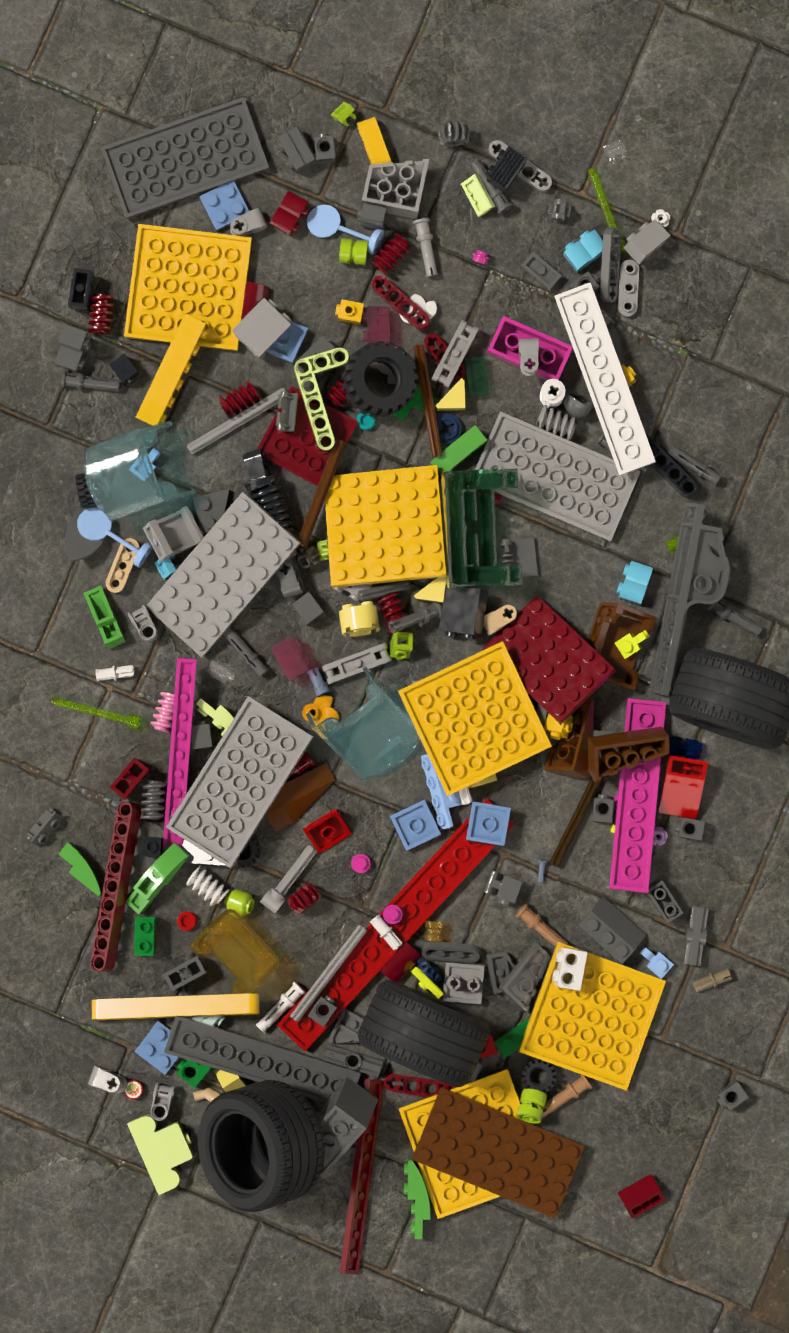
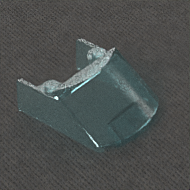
M171 421L143 429L138 428L86 449L84 471L89 492L99 510H102L111 522L186 501L196 494L195 489L178 494L176 487L170 482L158 484L146 448L156 444L158 440L157 434L165 432L172 426Z
M366 666L363 670L370 681L366 687V694L370 700L341 723L333 717L326 718L319 723L310 712L306 714L317 734L363 781L375 775L379 777L398 766L411 754L419 738L409 714L390 690Z

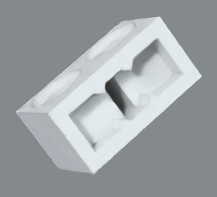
M561 947V951L558 950L556 955L558 967L557 970H554L552 978L555 981L554 985L581 990L587 957L586 951ZM573 953L575 960L573 963L568 964L566 958L569 954ZM566 973L571 974V980L568 983L563 981V976Z

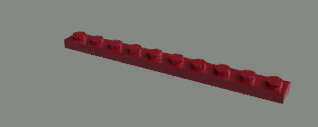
M365 1079L364 1090L377 1098L378 1102L367 1129L357 1139L340 1264V1273L359 1274L384 1080Z

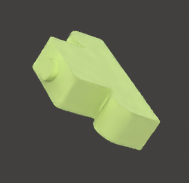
M148 1114L128 1122L127 1125L158 1195L174 1189L179 1184L181 1175L173 1167L192 1159L194 1156L190 1147L192 1141L188 1132L184 1133L180 1122H175L156 1130L157 1120Z

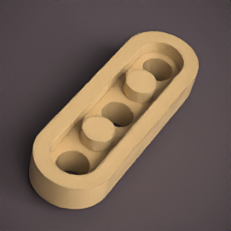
M124 539L134 547L140 549V546L135 539ZM120 544L106 579V587L112 593H120L125 588L134 566L133 560L137 554L133 551L128 552L127 547ZM121 563H126L125 569H120ZM115 580L119 581L118 587H113Z

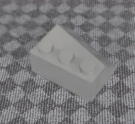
M429 159L369 165L361 207H363L364 203L387 208L388 214L417 220Z

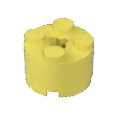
M372 601L363 602L359 606L346 604L342 606L343 610L339 611L342 636H346V633H350V637L372 634L371 630L376 629V632L380 630L377 606L373 605Z

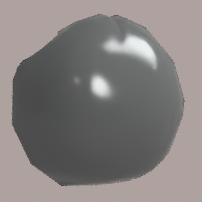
M567 393L563 402L566 411L571 416L578 418L585 417L593 408L591 402L586 403L575 394Z

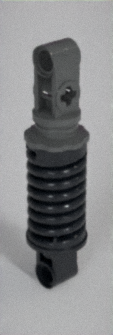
M260 448L243 454V461L250 478V482L244 485L247 494L297 539L293 534L294 528L288 527L292 525V521H285L290 518V514H283L288 511L286 506L281 507L286 504V501L284 499L279 500L284 497V494L282 492L276 493L282 488L278 483L280 477L279 475H271L265 451ZM296 550L277 570L281 590L286 599L305 593V585L295 558L297 555Z

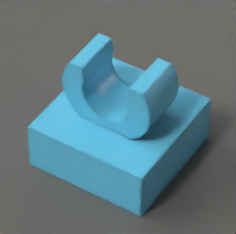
M175 555L161 562L158 559L154 563L163 580L170 577L180 566V564L174 566L171 562Z

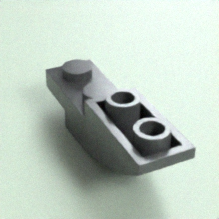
M651 864L647 895L666 923H669L683 914V912Z

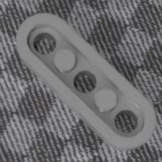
M626 260L620 266L618 312L623 317H632L637 311L639 266L634 260ZM631 266L633 271L628 272L626 267ZM626 285H631V286H632V290H631V291H627V290L625 289V286H626ZM625 304H630V305H631V309H630V310L625 309L624 305H625Z

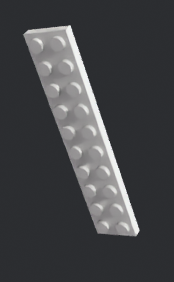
M591 282L555 295L619 475L621 476L656 463Z

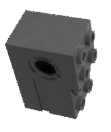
M348 1077L326 1100L324 1106L317 1113L325 1141V1158L320 1175L322 1178L367 1129L378 1102L377 1098Z

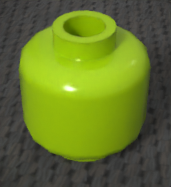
M235 889L226 895L224 904L227 905L229 913L244 917L252 912L254 899H252L250 893Z

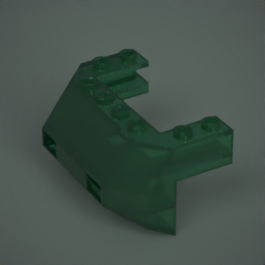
M518 468L442 471L440 495L447 573L445 578L448 588L479 585H522L521 565H497L494 489L518 488Z

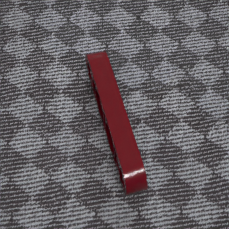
M376 276L372 280L371 285L374 292L415 329L419 331L428 329L430 326L428 315L384 276ZM378 282L384 284L385 288L387 289L386 293L385 290L381 287L378 288ZM392 293L399 294V299L395 302L389 300V296ZM411 305L413 310L411 313L405 314L402 311L403 307ZM417 314L420 319L424 318L425 323L418 325V321L414 316Z
M394 1073L388 1074L384 1079V1086L388 1091L423 1097L437 1095L439 1084H442V1087L446 1089L452 1086L438 1080ZM391 1077H394L396 1082H401V1078H404L403 1090L399 1089L400 1085H394V1088H391L387 1080H391ZM409 1080H414L417 1083V1088L413 1091L406 1088V1083ZM428 1083H433L436 1086V1091L432 1094L425 1091V1086Z

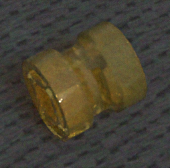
M426 921L425 927L428 931L424 934V940L443 942L441 930L444 929L445 922Z

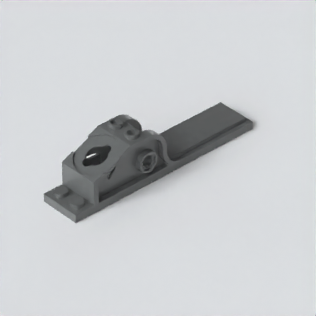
M685 503L649 689L650 692L669 696L673 689L688 608L696 603L713 604L718 602L724 596L727 585L731 580L728 557L725 556L722 542L724 540L722 528L702 524L706 517L705 505Z

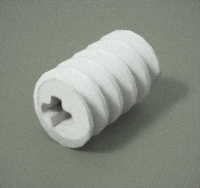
M558 379L547 380L541 388V403L547 405V408L558 407L565 396L566 390L563 383Z
M199 866L189 877L186 885L194 884L193 891L200 889L199 896L206 894L204 900L211 899L210 906L219 904L230 890L227 889L223 892L224 885L221 884L217 887L218 880L216 879L211 882L212 874L205 876L207 870L199 871Z

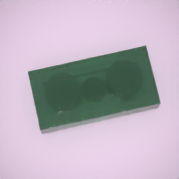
M484 356L466 358L465 366L469 396L489 395Z

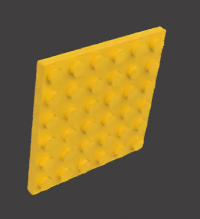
M138 224L124 337L171 343L184 314H188L207 324L208 332L204 339H200L198 343L200 347L238 351L239 339L232 333V330L241 321L252 238Z
M437 465L334 475L325 498L332 588L447 576Z
M503 641L398 690L447 796L552 747Z
M557 942L518 1051L627 1091L666 981L587 952L581 990L557 987L554 985L555 981L552 978L554 970H557L558 962H556L558 950L561 951V947L577 949ZM573 953L569 954L566 958L568 964L573 963L575 960ZM566 973L563 976L564 983H568L571 980L570 973Z
M508 1069L477 1079L474 1082H469L462 1087L450 1089L455 1093L517 1118L516 1115L520 1102ZM437 1095L398 1108L413 1151L416 1149ZM418 1162L438 1219L500 1197Z

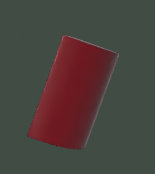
M246 282L241 320L263 298L268 301L270 292L268 286Z
M406 942L380 971L390 980L400 983L418 964L417 960L423 958V956Z
M652 1174L617 1192L632 1219L666 1201Z

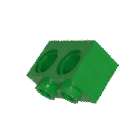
M136 916L134 956H155L156 917Z
M183 1059L176 1067L179 1069L176 1074L191 1087L195 1088L212 1067ZM193 1067L196 1071L195 1076H187L185 1073L186 1068Z

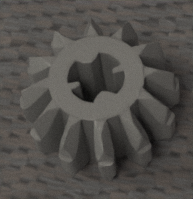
M455 121L439 126L438 138L440 144L446 147H458L469 142L470 129L468 124Z

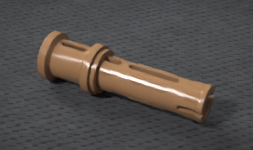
M527 903L515 914V917L521 918L528 924V928L536 930L553 946L556 947L557 942L568 944L566 940L541 920V915L534 913Z
M581 1074L578 1080L568 1083L566 1089L545 1103V1107L541 1108L544 1110L542 1118H545V1116L570 1099L579 1098V1095L588 1088L592 1089L593 1087L585 1075Z

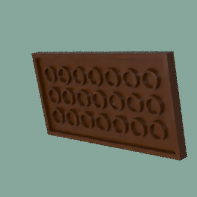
M440 1087L411 1159L556 1219L585 1146Z

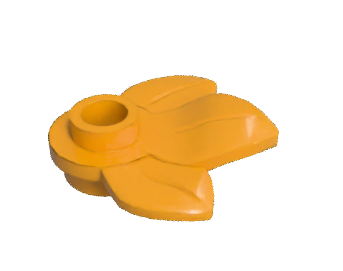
M319 696L313 703L305 705L302 710L303 718L310 722L312 729L317 733H326V724H333L340 719L338 712L330 707L333 701L331 696ZM312 709L315 711V715L313 717L309 715V712Z

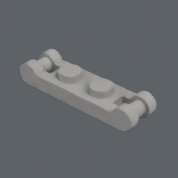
M461 321L431 380L439 381L444 384L443 386L449 388L479 330L478 327H472L466 321ZM463 331L469 333L468 338L461 335ZM443 369L450 372L448 377L441 374Z
M387 643L322 666L323 672H326L328 677L326 679L328 685L393 661L387 652ZM380 652L382 658L376 660L374 653ZM338 667L340 674L335 675L333 668Z

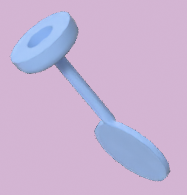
M319 205L309 213L307 218L308 229L316 237H330L337 230L369 241L368 252L370 254L376 255L380 250L384 239V230L376 229L371 237L343 227L340 225L341 219L338 211L330 205Z
M100 508L84 510L77 520V528L84 538L98 541L108 535L137 553L133 563L138 568L145 562L153 548L147 542L138 549L111 532L110 516Z

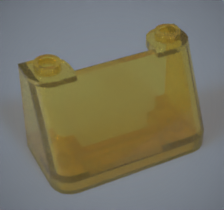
M227 909L220 914L188 945L199 956H205L211 951L237 979L231 986L233 994H250L280 964L279 958L274 951L232 909Z

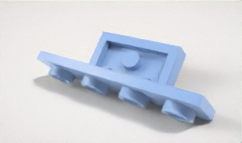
M422 755L421 763L426 774L427 786L432 796L437 823L441 830L451 828L453 823L449 808L462 805L459 792L457 791L447 796L428 755Z

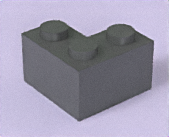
M65 324L59 339L61 346L54 362L55 365L78 374L79 369L82 370L85 365V353L89 352L92 346L89 334L86 331Z

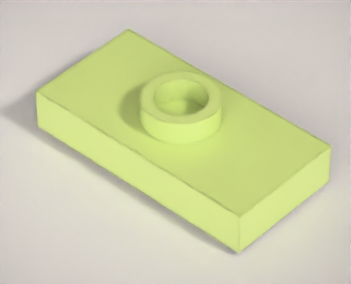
M478 174L472 175L461 183L478 217L483 216L495 207Z

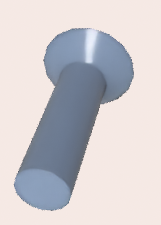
M538 859V882L543 883L545 864L548 861Z

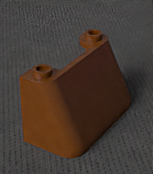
M602 602L599 605L587 643L616 670L605 681L606 683L635 690L639 683L638 673L633 671L638 651L624 659L615 642L631 632L634 636L645 630L649 634L655 628V616L619 603Z

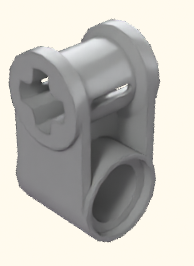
M257 208L234 218L231 221L230 232L232 235L245 237L267 228L268 225L261 209ZM236 225H239V227H242V231H239L238 229H235V228H236Z
M538 338L519 339L521 372L525 376H533L537 372L539 364ZM528 362L531 363V366H532V369H531V370L528 369V366H527V363H528Z
M145 604L133 613H127L144 641L153 642L157 639L158 630ZM147 628H152L154 631L153 635L149 638L145 637L144 631Z
M94 1065L88 1082L93 1087L112 1093H122L128 1085L125 1077L97 1065Z
M156 1082L151 1107V1116L155 1120H164L169 1115L175 1092L174 1085L169 1087ZM157 1106H162L165 1109L163 1117H158L155 1114Z

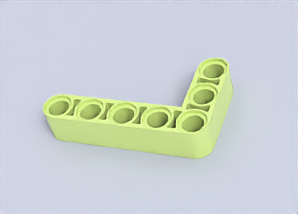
M336 348L300 359L294 367L316 443L323 451L330 450L334 446L335 441L314 374L345 365L349 356L344 348ZM342 352L345 355V360L337 362L334 358L335 353ZM318 358H324L327 365L323 368L316 365ZM305 363L308 366V371L300 373L297 368L299 364ZM305 382L313 383V391L307 392L304 390L303 384ZM317 400L320 404L319 409H310L309 402ZM318 418H322L325 421V427L322 429L315 426V420ZM322 437H329L331 445L323 447L320 443Z

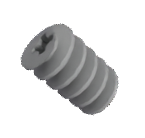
M547 405L543 406L536 424L539 422L540 429L546 425L547 432L553 428L554 435L560 431L561 438L567 434L568 441L571 440L578 422L575 423L574 416L568 420V414L561 417V411H558L556 414H554V408L547 411Z

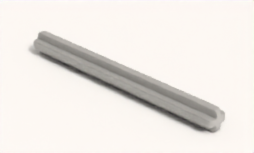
M285 389L277 390L187 444L188 450L191 454H195L275 406L279 402L278 396Z
M357 926L292 1012V1019L298 1022L366 933L367 930L363 926Z

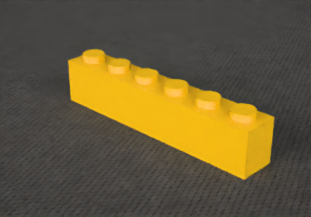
M184 314L136 418L154 427L164 424L167 418L165 412L168 407H172L175 401L173 395L176 390H180L184 382L181 378L184 373L187 374L192 365L190 363L192 355H197L200 349L198 343L201 338H205L208 332L206 323L188 314Z

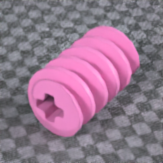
M161 692L160 695L164 699L158 700V703L162 707L155 708L159 712V714H153L157 721H152L150 724L156 730L171 734L169 728H172L174 694Z

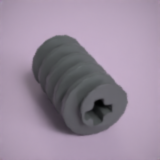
M143 780L148 784L142 786V788L148 792L142 794L147 800L141 801V804L147 807L141 809V812L146 815L141 816L140 819L159 820V818L165 817V814L160 813L161 810L165 809V806L160 805V803L166 801L161 795L166 794L167 791L161 788L167 786V784L162 781Z

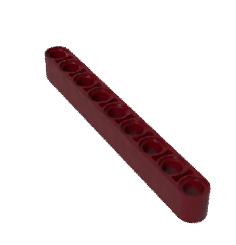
M123 801L117 807L91 956V967L97 972H110L115 967L141 817L140 805L133 802Z

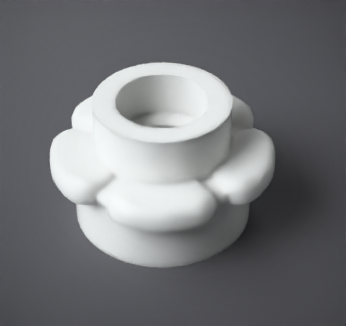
M659 209L656 213L652 214L651 220L656 219L665 228L669 224L670 215L668 212Z

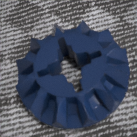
M449 413L436 417L439 432L443 429L442 422L446 426L453 425L450 428L451 436L446 432L439 433L440 443L449 444L455 442L460 437L462 430L459 419Z
M424 958L417 960L419 969L431 981L439 983L442 980L441 975Z

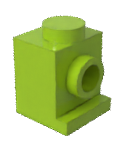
M393 633L390 643V657H394L397 660L409 659L413 649V633ZM397 639L407 640L406 644L397 643Z

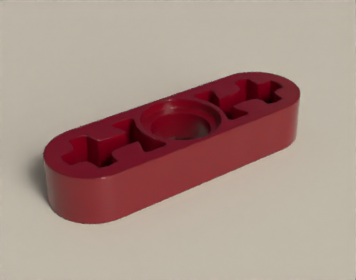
M433 333L428 334L424 339L425 349L439 364L441 361L439 355L442 352H446L448 346L438 335ZM428 339H436V346L440 348L442 345L444 348H441L437 354H434L433 352L436 351V348L428 346ZM462 363L459 367L462 369L460 371L461 375L456 374L453 378L455 381H459L465 376L466 369Z

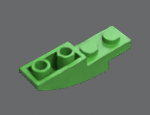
M174 843L133 887L134 892L126 903L138 915L143 914L162 887L169 884L189 857V854L177 843Z
M408 1158V1163H404V1175H408V1183H404V1195H408V1200H415V1202H411V1214H415V1222H411V1234H415V1239H422L423 1220H430L429 1196L418 1166L414 1160Z

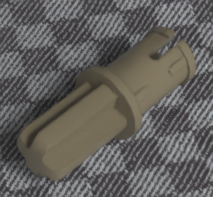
M728 968L714 974L709 973V976L694 981L693 987L696 992L710 987L716 988V985L732 980Z

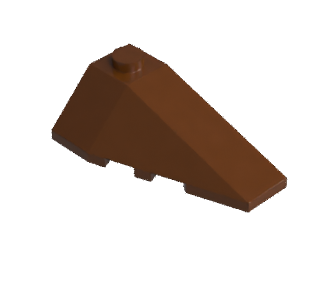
M588 698L571 715L573 717L572 731L567 739L560 738L555 747H551L545 771L570 778L588 779V737H593L594 699Z
M327 763L284 784L266 813L276 832L293 824L333 783L335 778Z

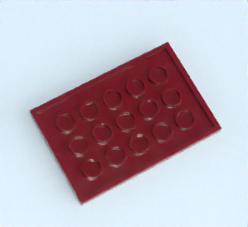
M537 595L516 615L513 621L502 628L482 648L485 650L503 641L526 692L560 725L616 672L613 666Z

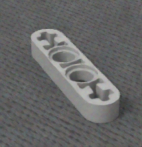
M499 140L493 141L489 146V155L497 162L496 158L499 152L493 153L494 149L492 147L497 148L500 146V151L502 149L506 150L508 147ZM527 160L523 169L530 167L533 170V175L526 177L521 170L518 177L537 191L547 192L552 184L550 176ZM536 173L539 174L537 178L541 181H543L544 179L547 180V187L544 185L540 187V182L537 179H535V182H532V180L536 176Z

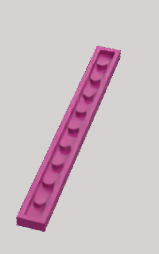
M177 657L163 849L165 850L174 843H177L182 848L183 838L167 829L166 826L185 798L187 791L197 659Z

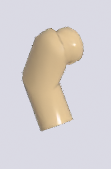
M212 1088L193 1092L195 1101L207 1099L212 1102V1100L220 1095Z

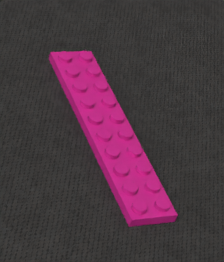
M628 698L624 732L663 727L664 729L666 702ZM661 757L648 762H640L630 769L627 767L620 770L609 889L648 893Z

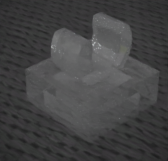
M620 140L602 147L604 154L613 164H616L615 156L620 155V158L625 160L624 152H626V148Z

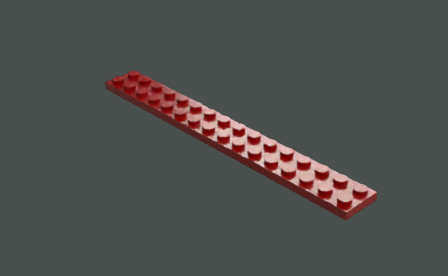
M487 798L482 802L493 805ZM470 816L387 905H397L402 910L401 920L396 924H389L384 920V909L379 914L389 928L392 927L391 930L402 942V945L398 949L393 950L383 937L380 938V933L370 923L366 928L367 931L302 1018L297 1022L291 1018V1014L304 996L277 1024L304 1051L310 1047L495 846V844L466 840ZM510 819L508 821L507 832L514 826V823ZM327 995L336 1001L334 1005L337 1008L323 1027L308 1017V1014L321 996L325 998ZM322 1004L318 1007V1012L321 1015H326L329 1013V1007Z

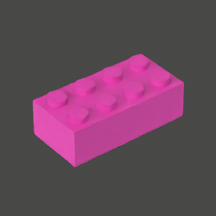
M503 316L487 354L520 368L519 339L538 338L539 364L534 375L545 380H559L573 346ZM528 362V363H527L528 369L531 370V369H532L531 363Z

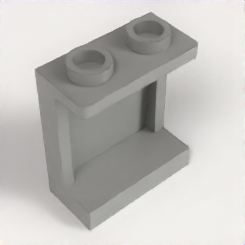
M265 298L232 330V333L259 360L265 356V352L287 330L292 328L290 324L292 320L285 313L281 315L276 310L278 308L277 305L271 300L267 301Z
M187 506L159 520L154 519L143 527L160 562L198 545L204 538L201 528L197 526L192 511Z

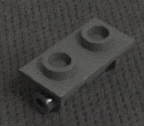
M281 391V395L278 396V408L282 409V412H277V430H280V432L294 431L298 393Z
M51 807L46 809L38 819L43 824L40 826L38 823H35L27 832L26 838L31 843L40 847L48 840V836L60 825L64 817L56 813Z

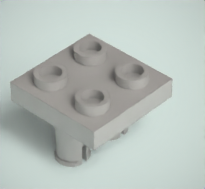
M446 962L443 1001L481 1004L484 965Z

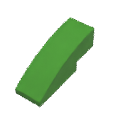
M475 425L442 452V456L434 458L430 464L438 466V474L442 478L484 445L487 439Z
M100 585L84 592L93 618L107 648L111 649L126 642L102 586Z
M67 842L58 855L73 866L68 873L96 895L101 896L100 882L88 860L74 845Z

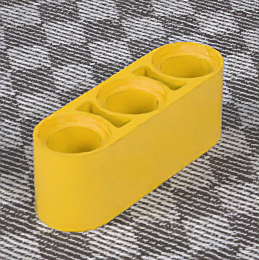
M372 117L358 122L357 127L370 163H391L376 118Z

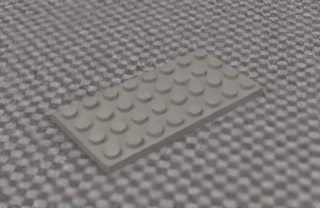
M500 411L470 481L611 542L641 471L634 470L620 476L614 459Z
M244 491L146 607L202 658L301 542Z
M248 696L166 828L232 869L314 737Z

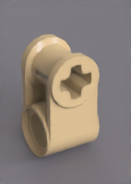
M505 605L485 615L483 627L487 634L490 636L513 621L517 615L516 609L511 605ZM505 609H508V611H513V613L511 614L512 618L509 619L508 617H503V615L505 614Z

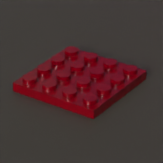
M291 386L288 392L298 393L295 430L290 432H280V430H277L276 413L257 449L262 448L265 451L268 461L318 487L332 448L328 451H323L318 447L301 391ZM311 400L309 407L312 410H317L320 404L317 400ZM323 403L334 441L340 439L345 441L347 445L358 421ZM318 418L315 420V426L322 429L325 427V421L322 418ZM325 436L321 438L320 443L323 447H328L331 445V440Z

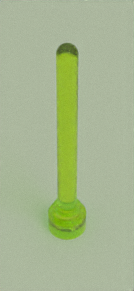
M590 168L588 173L608 227L617 228L596 170ZM621 239L620 254L627 252L624 249L627 243L623 239Z
M55 697L50 700L52 705L121 722L132 730L137 731L140 725L141 716L136 714L124 716Z

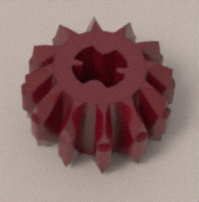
M307 883L292 894L287 902L296 914H301L314 905L321 895L312 883Z

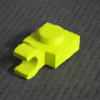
M646 630L637 636H634L631 632L615 642V645L624 659L642 649L639 643L650 637Z

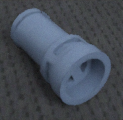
M318 667L307 672L313 683L316 697L331 691L327 683L324 682Z

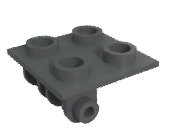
M534 537L496 541L500 579L538 576Z

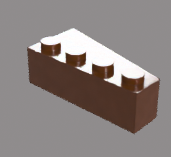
M663 727L588 737V772L596 782L606 775L610 774L612 776L617 774L619 770L627 767L630 769L640 762H648L669 754V735Z

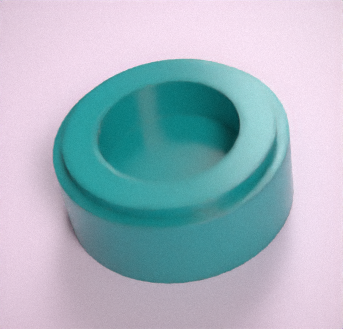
M359 413L356 419L358 427L362 430L372 429L376 422L375 417H370V414L364 415Z

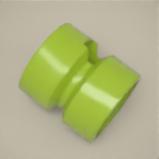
M341 238L339 263L350 264L351 261H354L356 265L366 266L368 241L357 240L353 242L352 239Z
M523 1089L520 1099L522 1104L518 1107L517 1118L532 1124L540 1123L543 1115L541 1108L545 1107L547 1095L539 1090Z

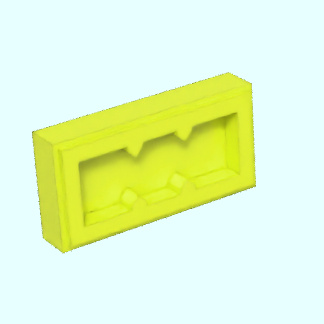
M415 966L411 970L420 980L418 984L423 990L427 991L429 989L438 999L443 995V991L418 967Z

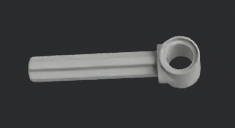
M308 845L274 890L270 888L260 903L273 913H276L285 902L283 896L317 853L316 849Z

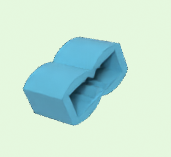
M595 229L591 232L587 230L580 236L581 239L578 242L572 241L565 247L563 255L576 272L581 271L602 255L603 240Z
M631 561L630 565L626 564L622 574L626 576L624 583H619L616 592L620 594L619 599L641 605L653 568Z

